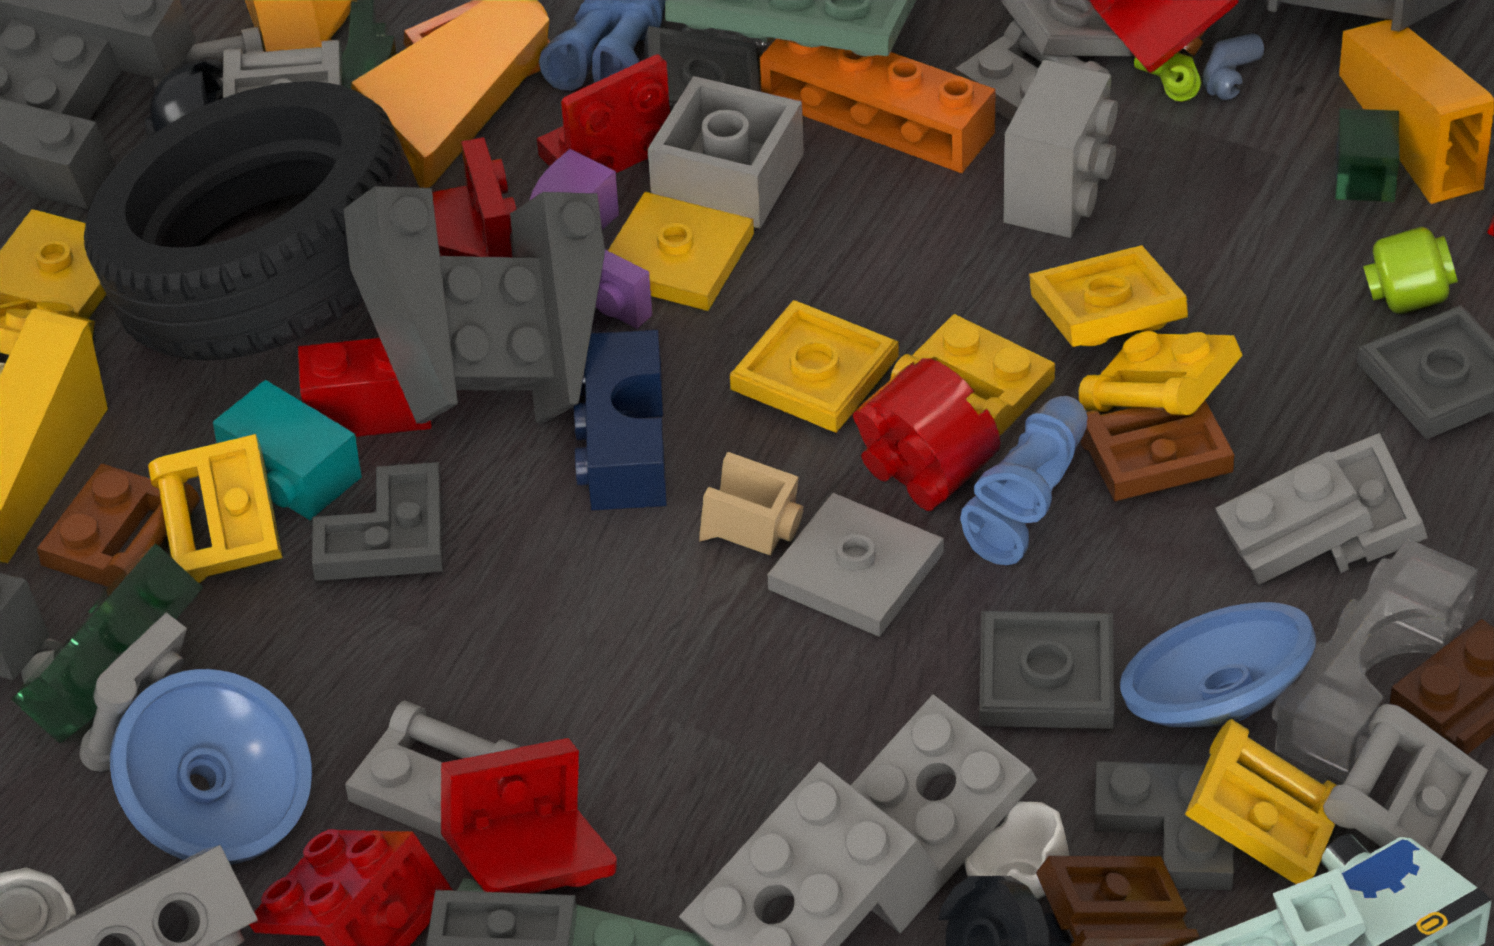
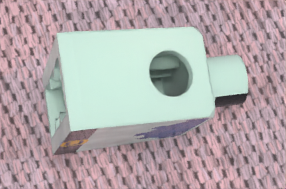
M1346 834L1334 840L1324 851L1321 859L1322 864L1328 871L1340 869L1366 924L1367 930L1348 946H1481L1485 943L1492 900L1483 891L1413 839L1399 837L1370 854L1353 835Z

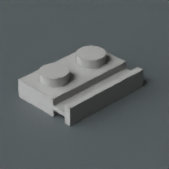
M1380 433L1331 452L1356 491L1358 499L1368 509L1374 528L1330 549L1340 573L1349 570L1348 563L1363 557L1366 558L1367 562H1370L1428 538L1423 521Z
M1330 451L1215 508L1220 524L1246 566L1251 570L1258 586L1374 528L1368 509L1358 499L1356 491Z

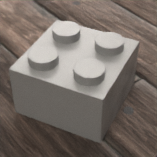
M1048 60L1042 61L1005 132L1004 223L1071 238L1081 217L1089 218L1091 216L1097 199L1098 182L1100 178L1109 179L1116 157V146L1108 144L1109 135L1114 128L1118 111V102L1110 99V74Z
M693 76L648 148L651 193L752 218L754 227L760 229L804 155L802 102Z

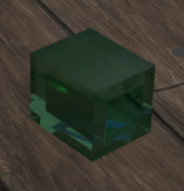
M1340 108L1335 159V199L1395 202L1400 158L1399 111Z

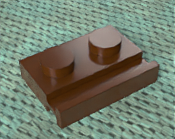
M1480 619L1391 687L1389 704L1406 710L1466 755L1494 734V627L1483 619Z
M1048 856L1036 872L1061 930L1069 929L1074 941L1070 946H1184L1200 938L1197 930L1188 929L1183 920L1188 911L1161 856Z

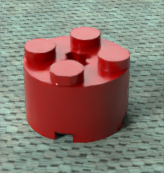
M922 358L915 365L913 361L910 365L904 367L853 413V419L867 447L861 454L867 469L881 481H888L891 477L900 481L906 486L913 501L926 511H932L938 504L944 502L1000 450L999 431L987 408L978 415L966 399L974 392L967 382L949 367L931 358Z

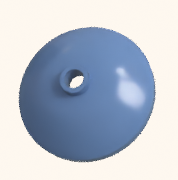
M1247 603L1214 610L1171 628L1142 648L1126 666L1121 676L1120 690L1126 706L1133 714L1158 725L1168 727H1214L1224 725L1229 719L1238 722L1266 707L1301 675L1314 652L1316 635L1309 617L1303 611L1282 603Z
M194 669L175 673L158 680L141 692L122 716L112 740L110 752L111 779L115 794L125 815L133 826L152 844L182 860L206 848L221 845L230 865L261 856L280 843L293 829L301 817L309 798L312 782L311 756L307 741L297 720L289 709L269 690L235 673L214 669ZM198 774L203 776L209 783V790L202 791L195 788L190 781V775Z

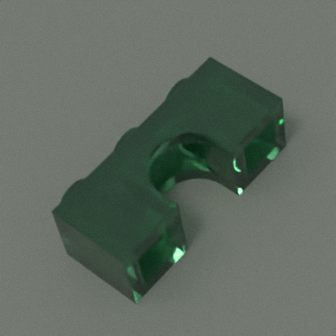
M155 543L122 571L88 610L90 616L59 648L47 657L11 700L58 743H62L88 723L96 714L97 705L93 696L99 676L166 612L174 619H177L202 590L203 586Z

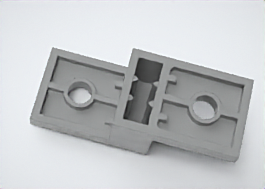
M932 695L851 785L819 761L679 917L690 930L709 946H840L871 910L901 934L964 863L965 859L975 851L1033 786L1037 778L1031 768L935 695ZM950 774L956 777L953 791L944 799L931 801L923 797L925 786L935 776ZM781 895L794 897V908L784 921L777 924L763 922V910L769 901Z

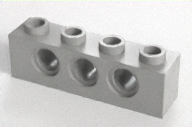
M221 845L206 848L19 946H98L99 942L107 935L117 937L125 946H237L245 941L240 929L258 919ZM170 902L182 907L188 917V930L178 942H172L165 938L158 925L161 910Z

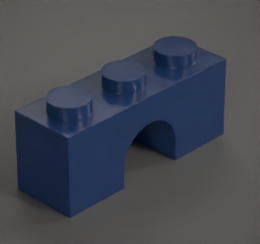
M658 330L591 333L580 396H586V403H578V405L574 406L576 441L587 440V447L575 448L577 486L589 485L591 510L667 506Z

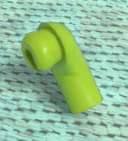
M1176 53L1157 70L1150 73L1161 78L1166 94L1175 101L1185 102L1191 100L1197 95L1201 87V78L1193 58L1181 53ZM1135 57L1134 67L1150 73Z

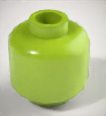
M1418 227L1379 239L1373 245L1372 250L1375 263L1363 266L1373 301L1385 298L1389 309L1398 315L1446 301L1450 292L1449 285L1458 282L1445 237L1435 238L1433 233L1425 227Z

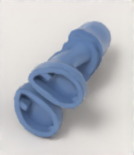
M584 0L574 17L577 24L573 28L557 35L542 50L539 65L544 78L555 88L562 91H574L585 82L591 63L593 80L597 82L640 62L634 52V48L639 40L645 39L648 26L658 28L661 26L665 10V0Z
M1069 396L1053 398L1046 402L1035 414L1027 417L1025 432L1019 436L1017 446L1009 450V453L999 464L985 471L974 485V494L976 496L964 505L960 519L963 533L971 548L983 559L994 564L1011 565L1016 564L1026 553L1029 547V530L1025 523L1038 522L1048 512L1053 498L1051 492L1060 482L1071 463L1075 449L1087 427L1088 417L1086 410L1076 399Z

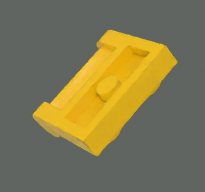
M953 314L913 355H903L895 364L890 377L891 380L904 367L910 365L913 361L915 365L922 358H931L944 364L964 379L974 390L966 399L978 415L987 408L997 425L999 435H1002L1055 380V363Z
M1153 331L1136 333L1126 340L1122 350L1100 375H1087L1083 378L1079 387V401L1086 411L1097 410L1098 412H1107L1113 406L1165 408L1171 415H1191L1243 355L1234 335H1206L1202 332L1156 334Z
M256 434L162 456L149 463L148 469L151 485L159 488L171 559L166 562L170 584L174 586L194 585L205 580L207 576L283 558L261 444ZM198 476L212 547L196 550L184 489V483L188 479Z
M1229 719L1222 726L1210 747L1209 753L1211 755L1185 815L1295 884L1313 878L1335 826V823L1324 813L1323 805L1332 789L1337 785L1330 780L1323 784L1248 738L1249 729L1233 719Z

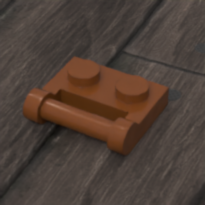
M1206 400L1191 415H1171L1165 408L1131 407L1102 415L1097 410L1086 412L1088 417L1087 427L1080 443L1084 450H1089L1114 501L1232 473L1234 470L1235 454Z
M101 463L37 547L41 566L121 592H135L146 577L145 566L167 537L159 488L151 485L150 478ZM186 482L184 483V489L190 516L200 503V497L198 492ZM148 511H154L126 551L119 552Z

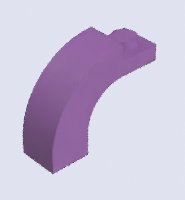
M572 149L565 152L543 173L530 197L531 200L542 192L597 193L602 230L619 216L616 171ZM605 250L595 307L603 314L615 317L638 329L652 316L649 271Z

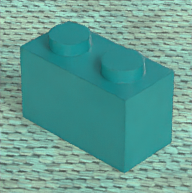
M267 380L260 383L213 421L217 443L256 434L261 444L272 502L282 508L289 507L308 520L315 517L362 478L355 434Z

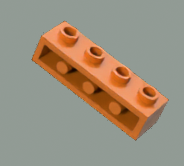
M776 38L760 56L761 92L801 101L802 116L959 173L965 171L995 134V88L890 52L889 56H860L851 50L826 46L804 47L795 41Z

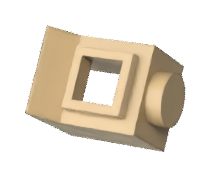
M727 452L723 460L720 490L708 487L703 496L699 542L719 537L771 556L780 538L791 542L799 528L803 515V506L796 503L799 477Z

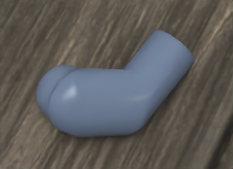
M1250 33L1221 40L1214 45L1202 75L1203 85L1208 94H1216L1222 100H1230L1238 95L1240 90L1233 85L1242 84L1243 80L1241 74L1236 71V67L1258 61L1262 58L1264 54L1262 39L1257 34Z

